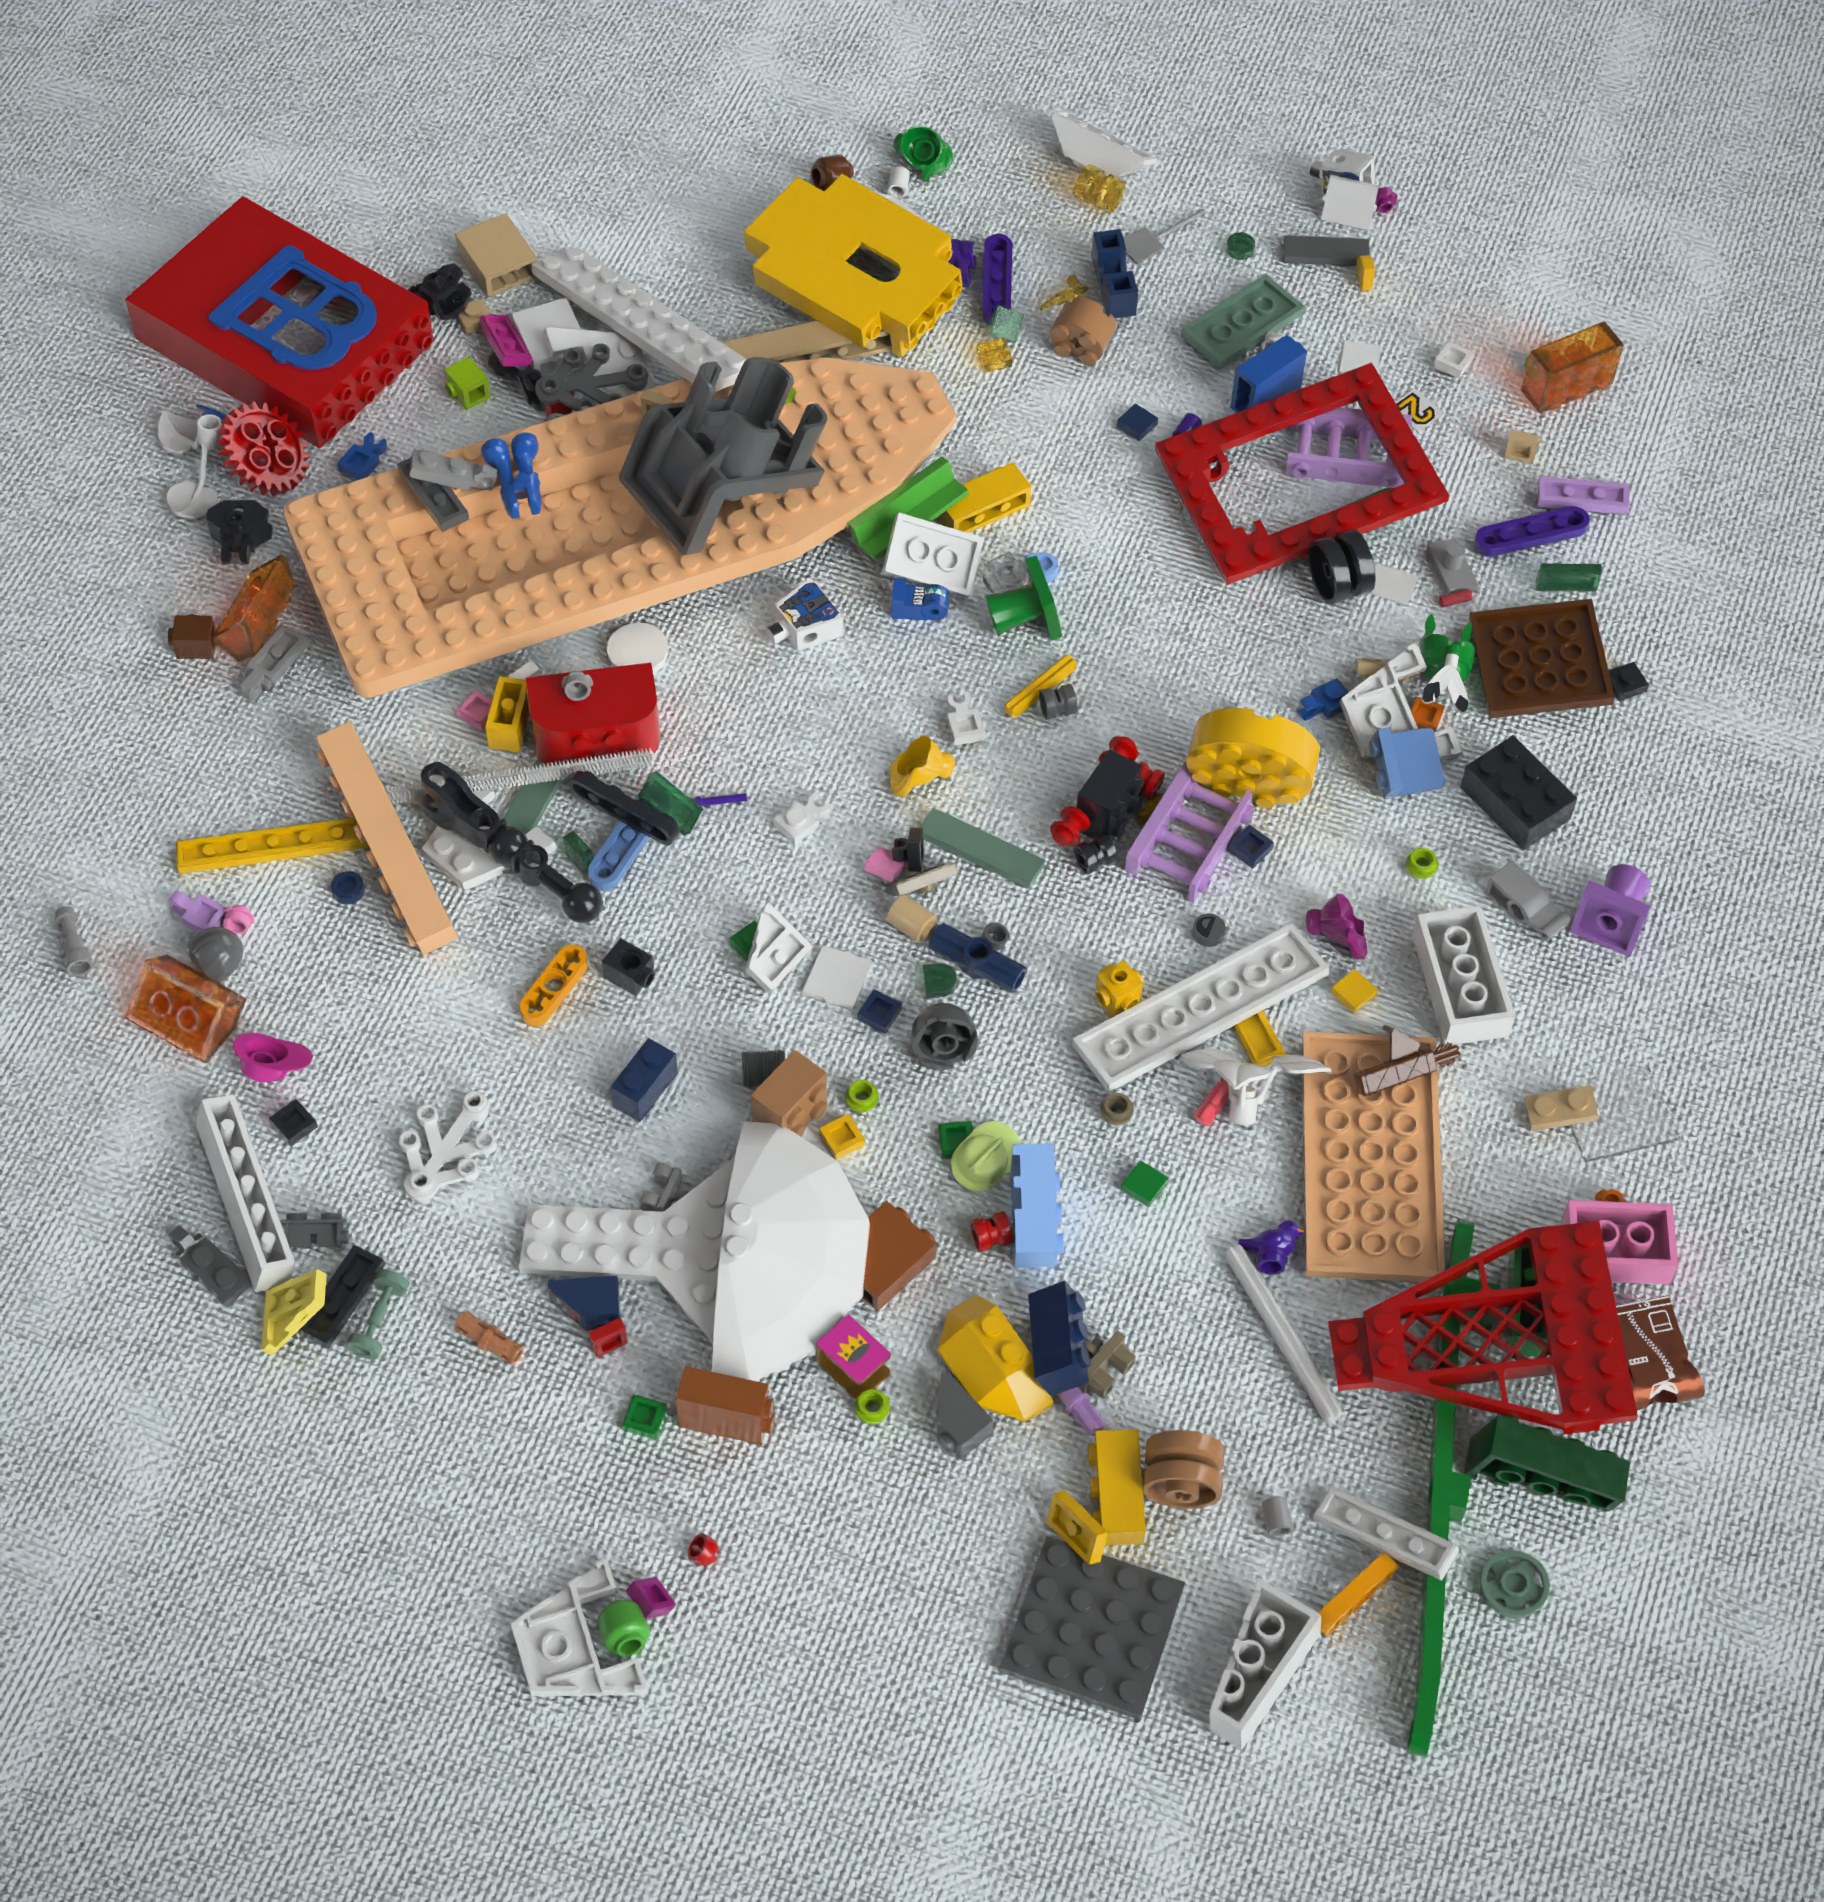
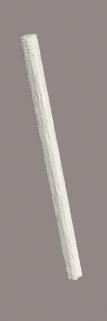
M645 748V753L643 749H641V753L637 749V754L635 750H633V754L629 751V755L627 751H625V755L621 752V756L617 752V757L615 753L614 757L610 753V758L607 754L606 758L602 755V759L600 755H598V759L594 756V760L590 756V761L588 757H586V761L582 757V762L580 758H578V762L575 758L574 763L572 759H570V763L566 760L567 764L563 760L562 765L560 761L559 765L555 761V766L552 762L551 766L547 763V767L545 763H543V767L539 764V768L535 764V769L533 765H531V769L527 765V770L525 766H523V770L520 766L519 771L517 767H515V771L512 768V772L508 768L507 773L505 769L504 773L500 769V774L497 770L496 774L492 771V775L490 771H488V775L484 772V776L482 772H480V776L476 773V777L472 773V778L470 774H468V778L465 774L464 780L472 792L492 790L493 788L497 789V787L500 789L501 786L502 788H505V786L507 788L509 785L512 787L513 785L517 786V784L520 786L521 784L540 783V781L548 782V779L552 781V778L553 781L556 778L557 780H560V778L562 780L564 777L567 779L568 777L571 778L576 771H589L595 775V773L599 774V771L600 774H603V771L607 773V770L610 773L611 770L612 772H615V770L617 772L619 769L622 771L623 769L642 768V766L645 768L646 766L650 767V763L651 766H654V752L651 748H649V752ZM441 778V782H439V779H437L436 784L441 787L445 784V782ZM417 781V786L415 782H413L414 786L410 782V787H408L407 783L406 787L402 784V788H400L399 784L398 788L394 785V789L390 785V790L386 786V792L392 804L403 803V801L407 802V800L408 802L411 800L415 801V799L416 801L422 800L426 792L419 781ZM339 793L338 806L341 811H344L340 801L346 798L344 794L341 796V793Z

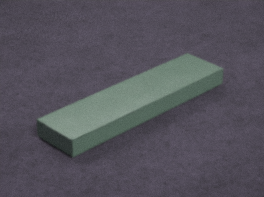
M537 759L535 762L537 767L539 768V764L543 767V763ZM552 778V781L548 779V782L540 781V783L522 785L503 817L507 821V826H514L522 830L525 835L536 827L564 779L561 780L560 778V780H557L556 778L553 781Z
M936 808L931 809L919 827L923 828L924 840L1028 889L1031 888L1045 866V859Z

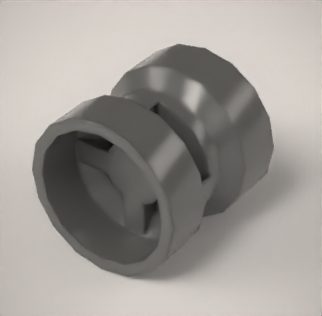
M1071 683L1061 685L1056 690L1051 688L1039 690V701L1045 720L1054 719L1058 714L1062 713L1067 716L1077 713V699Z

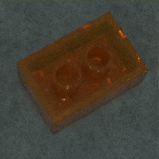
M1603 321L1531 350L1521 391L1539 414L1551 409H1558L1563 404L1575 399H1582L1587 394L1599 389L1604 390L1614 382L1624 344L1608 324Z

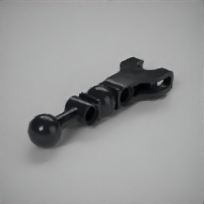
M433 762L423 768L421 772V785L426 794L422 799V808L428 818L441 828L454 830L475 846L484 848V851L487 854L490 853L496 863L504 867H511L513 874L518 873L523 883L530 886L543 884L562 899L563 911L570 920L576 923H589L598 917L603 908V899L595 886L587 882L573 884L548 865V854L543 847L534 845L531 839L528 841L527 836L522 830L514 826H507V821L505 819L500 820L495 810L478 798L471 791L465 780L447 765L441 762ZM432 775H441L445 779V784L440 787L429 778ZM435 802L438 808L432 807L431 803ZM483 826L490 827L489 829H486V830L480 829V827H483ZM534 863L538 864L539 866L530 867L528 865Z

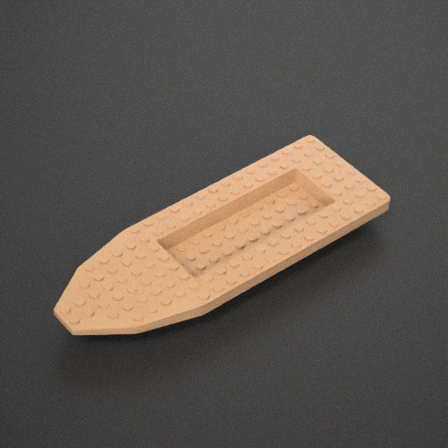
M830 357L779 363L792 374L794 378L793 388L797 392L795 401L785 404L779 416V420L794 435L809 404H819L827 415L826 425L811 455L825 470L819 485L790 489L784 494L768 492L742 496L741 499L736 501L724 499L702 551L688 555H682L619 480V474L642 421L640 397L644 391L491 438H499L507 443L512 473L515 479L519 472L511 450L512 439L521 433H531L537 437L539 450L533 459V472L539 474L542 500L541 511L537 515L531 514L527 501L528 498L517 500L519 502L520 518L512 519L509 517L501 500V484L497 475L492 491L478 487H470V491L450 487L467 509L469 520L442 532L402 478L398 468L293 500L285 506L284 517L288 533L352 687L357 695L370 698L796 559L848 526L847 522L909 480L955 425L956 413L936 377L931 372ZM683 378L648 390L672 398L673 403H680L686 401L693 383ZM734 385L716 391L712 399L729 397ZM487 440L440 454L451 458H460L473 464H484L491 467L485 462L481 454V447Z

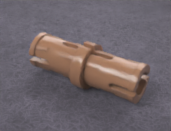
M464 1311L455 1323V1331L473 1340L482 1351H490L511 1366H514L519 1361L525 1347L501 1333V1329L494 1324L490 1326L468 1311Z

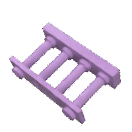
M1340 407L1291 426V431H1299L1300 433L1297 453H1288L1287 476L1382 486L1386 488H1395L1404 484L1388 454L1386 463L1368 461L1370 439H1379L1362 410ZM1402 414L1411 428L1412 415ZM1311 433L1329 435L1327 456L1309 455ZM1341 436L1359 438L1356 460L1339 458Z
M1184 762L1129 849L1126 856L1125 872L1137 876L1142 866L1156 868L1190 884L1188 901L1194 903L1199 893L1205 894L1212 880L1210 875L1242 823L1248 824L1255 807L1251 806L1253 796L1251 791L1247 790L1240 803H1237L1197 785L1198 782L1192 779V773L1189 772L1187 764ZM1193 796L1232 814L1226 826H1223L1183 808L1182 802L1186 797L1191 798ZM1179 819L1218 837L1210 850L1169 831V823L1171 820L1176 821ZM1164 842L1204 862L1197 873L1154 854V847L1157 843L1162 844Z

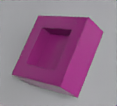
M657 1576L633 1581L625 1590L631 1600L637 1603L645 1619L667 1615L676 1606V1603Z

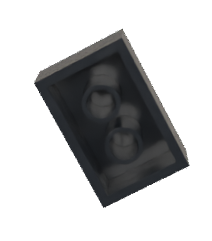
M1514 735L1467 764L1460 786L1523 851L1571 820L1577 797Z

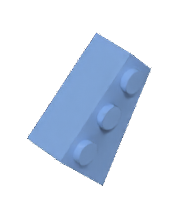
M1054 1143L1013 1144L1010 1181L1015 1268L1056 1267L1057 1254L1064 1253L1063 1233H1057V1223H1062L1061 1203H1056V1193H1060V1174L1055 1172Z

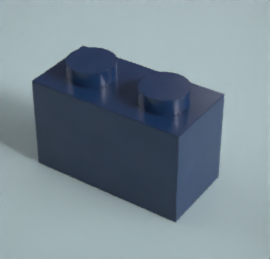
M648 1038L610 1086L613 1107L641 1122L678 1074L676 1053Z

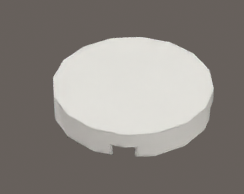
M630 623L621 626L610 636L607 642L608 660L612 667L651 662L653 674H655L664 667L667 661L668 641L664 633L653 625Z

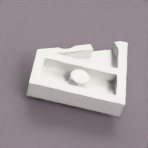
M769 902L761 909L745 972L768 994L775 989L813 947Z

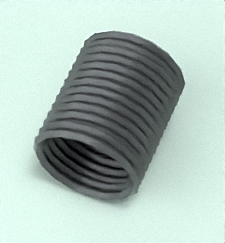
M785 1050L743 1051V1086H760L786 1059Z

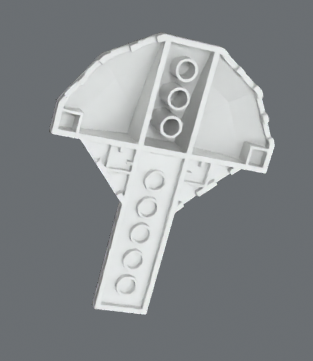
M743 1122L735 1157L664 1212L528 1204L519 1270L525 1274L577 1277L618 1276V1279L657 1281L673 1297L678 1306L699 1327L713 1345L712 1372L760 1382L761 1378L777 1370L781 1372L789 1368V1364L808 1355L810 1357L816 1355V1343L844 1319L855 1302L858 1303L863 1297L870 1221L836 1159L787 1127L781 1128L774 1123Z

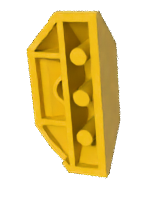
M976 1294L947 1312L937 1352L959 1384L984 1410L1013 1417L1015 1420L1025 1423L1054 1406L1052 1396L1035 1379L1033 1355L995 1304Z

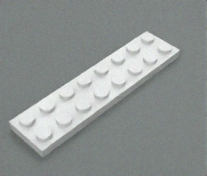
M1290 923L1072 1038V1046L1105 1089L1111 1092L1328 976L1329 966L1295 926Z

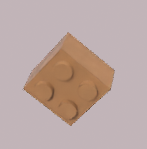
M794 1050L751 1094L752 1122L774 1123L781 1128L787 1127L802 1137L807 1125L813 1119H820L827 1109L826 1072L797 1050Z

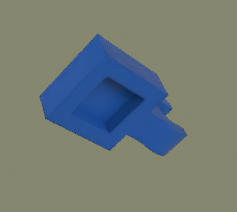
M1338 678L1312 689L1311 695L1300 700L1303 708L1298 710V714L1304 721L1310 720L1320 713H1323L1327 719L1343 712L1339 702L1349 692Z

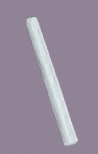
M1239 1244L1228 1248L1225 1254L1227 1262L1322 1419L1327 1424L1338 1420L1342 1414L1340 1406L1245 1250Z

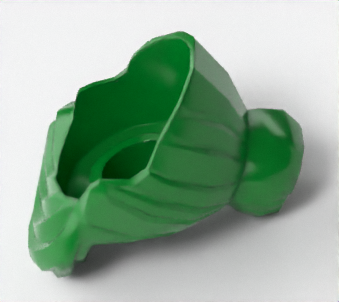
M912 126L905 132L896 135L893 140L895 151L901 154L908 165L922 172L925 182H929L931 175L941 174L949 170L953 162L951 146L944 142L936 131L928 127Z

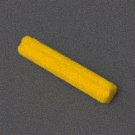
M1068 654L1064 655L1004 704L1005 713L1011 718L1018 717L1039 700V690L1054 688L1077 668L1076 660Z

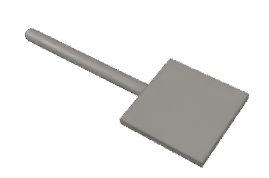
M1201 209L1155 236L1146 227L1124 238L1127 249L1126 254L1137 265L1165 250V247L1158 240L1206 213L1205 209Z

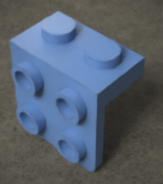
M1389 727L1378 729L1371 737L1369 742L1370 753L1376 761V781L1378 788L1382 789L1384 799L1439 790L1444 786L1445 780L1433 729L1427 727L1391 733V728Z

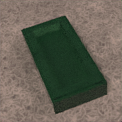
M1540 563L1535 581L1536 591L1596 592L1602 575L1601 564Z
M657 771L650 773L637 797L646 802L651 809L660 814H668L673 817L678 823L679 832L684 836L691 833L703 811L702 807Z

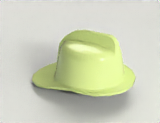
M997 1121L984 1122L978 1126L957 1147L952 1155L951 1168L957 1182L966 1189L977 1192L989 1190L998 1184L1011 1170L1013 1144H1021L1018 1135L1011 1127Z

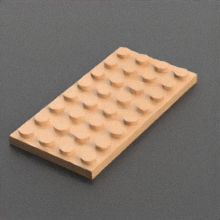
M1303 1031L1302 1056L1315 1059L1332 1069L1331 1075L1326 1072L1302 1074L1305 1276L1423 1282L1445 1271L1438 1067L1437 1071L1432 1072V1074L1381 1090L1370 1096H1363L1357 1091L1354 1074L1359 1072V1070L1362 1071L1389 1061L1390 1035ZM1408 1036L1421 1043L1418 1050L1429 1048L1435 1052L1437 1048L1436 1037Z

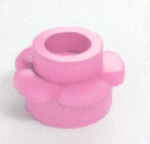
M234 905L232 908L228 907L223 911L225 916L223 926L235 934L246 933L251 924L255 922V918L250 910L243 905Z

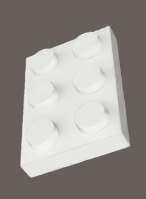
M897 513L882 573L925 586L931 584L942 585L949 590V593L968 598L971 596L984 538Z

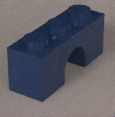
M1121 229L1093 232L1091 258L1106 314L1108 317L1112 314L1114 318L1136 316L1138 289L1133 271H1127L1126 268L1127 249Z

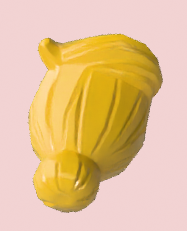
M928 735L914 739L909 744L907 750L898 754L897 759L892 761L889 766L892 794L895 797L903 798L908 795L912 787L929 783L936 777H950L955 767V758L949 752H941Z

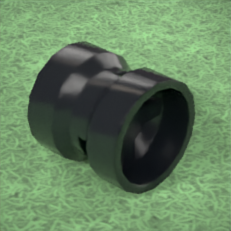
M1106 833L1095 836L1090 843L1084 841L1074 846V854L1078 865L1087 875L1097 871L1100 865L1104 864L1107 866L1118 859L1116 848Z

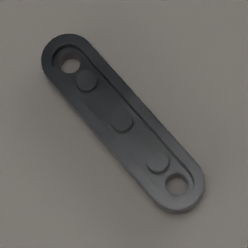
M576 771L567 782L569 789L579 799L663 845H671L680 834L678 823L673 817L668 814H660L640 799L635 800L629 797L615 785H607L598 780L589 771Z

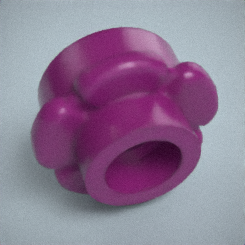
M1390 187L1378 188L1375 205H1377L1376 210L1381 213L1391 211L1398 199L1397 194L1393 193Z

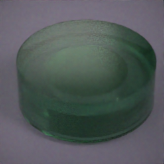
M1238 232L1228 237L1226 252L1231 258L1246 260L1254 254L1255 240L1251 235Z

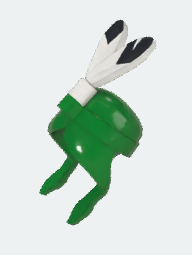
M1430 614L1425 622V634L1419 641L1420 652L1427 667L1424 672H1421V675L1428 682L1422 693V701L1425 704L1435 701L1447 688L1453 707L1458 712L1464 713L1468 708V696L1463 682L1471 672L1475 655L1474 645L1469 641L1473 633L1472 625L1468 623L1461 633V640L1453 643L1444 635L1433 634L1436 624L1433 614Z

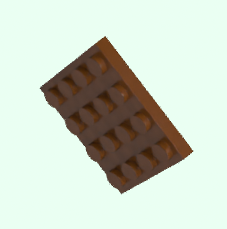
M1592 599L1469 612V623H1471L1473 628L1472 638L1489 719L1614 704L1615 697Z

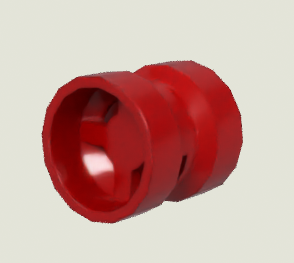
M1004 1211L994 1213L989 1219L979 1217L970 1220L972 1237L979 1253L990 1250L996 1244L1002 1247L1013 1244L1010 1222Z

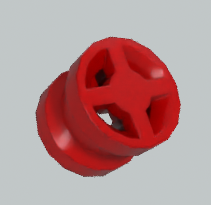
M1141 761L1139 764L1143 765L1141 779L1144 780V785L1140 792L1143 793L1144 798L1152 800L1163 784L1165 772L1161 770L1154 771L1149 768L1147 763Z

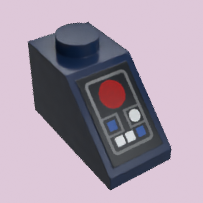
M618 1276L548 1280L551 1303L586 1331H593L621 1318Z

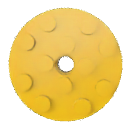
M1226 708L1211 711L1196 721L1186 760L1187 768L1192 773L1194 781L1201 783L1213 792L1226 798L1230 797V795L1243 798L1247 790L1253 792L1252 800H1255V803L1263 808H1272L1274 804H1296L1310 793L1320 747L1313 735L1302 726L1275 714L1273 720L1255 716L1254 709Z

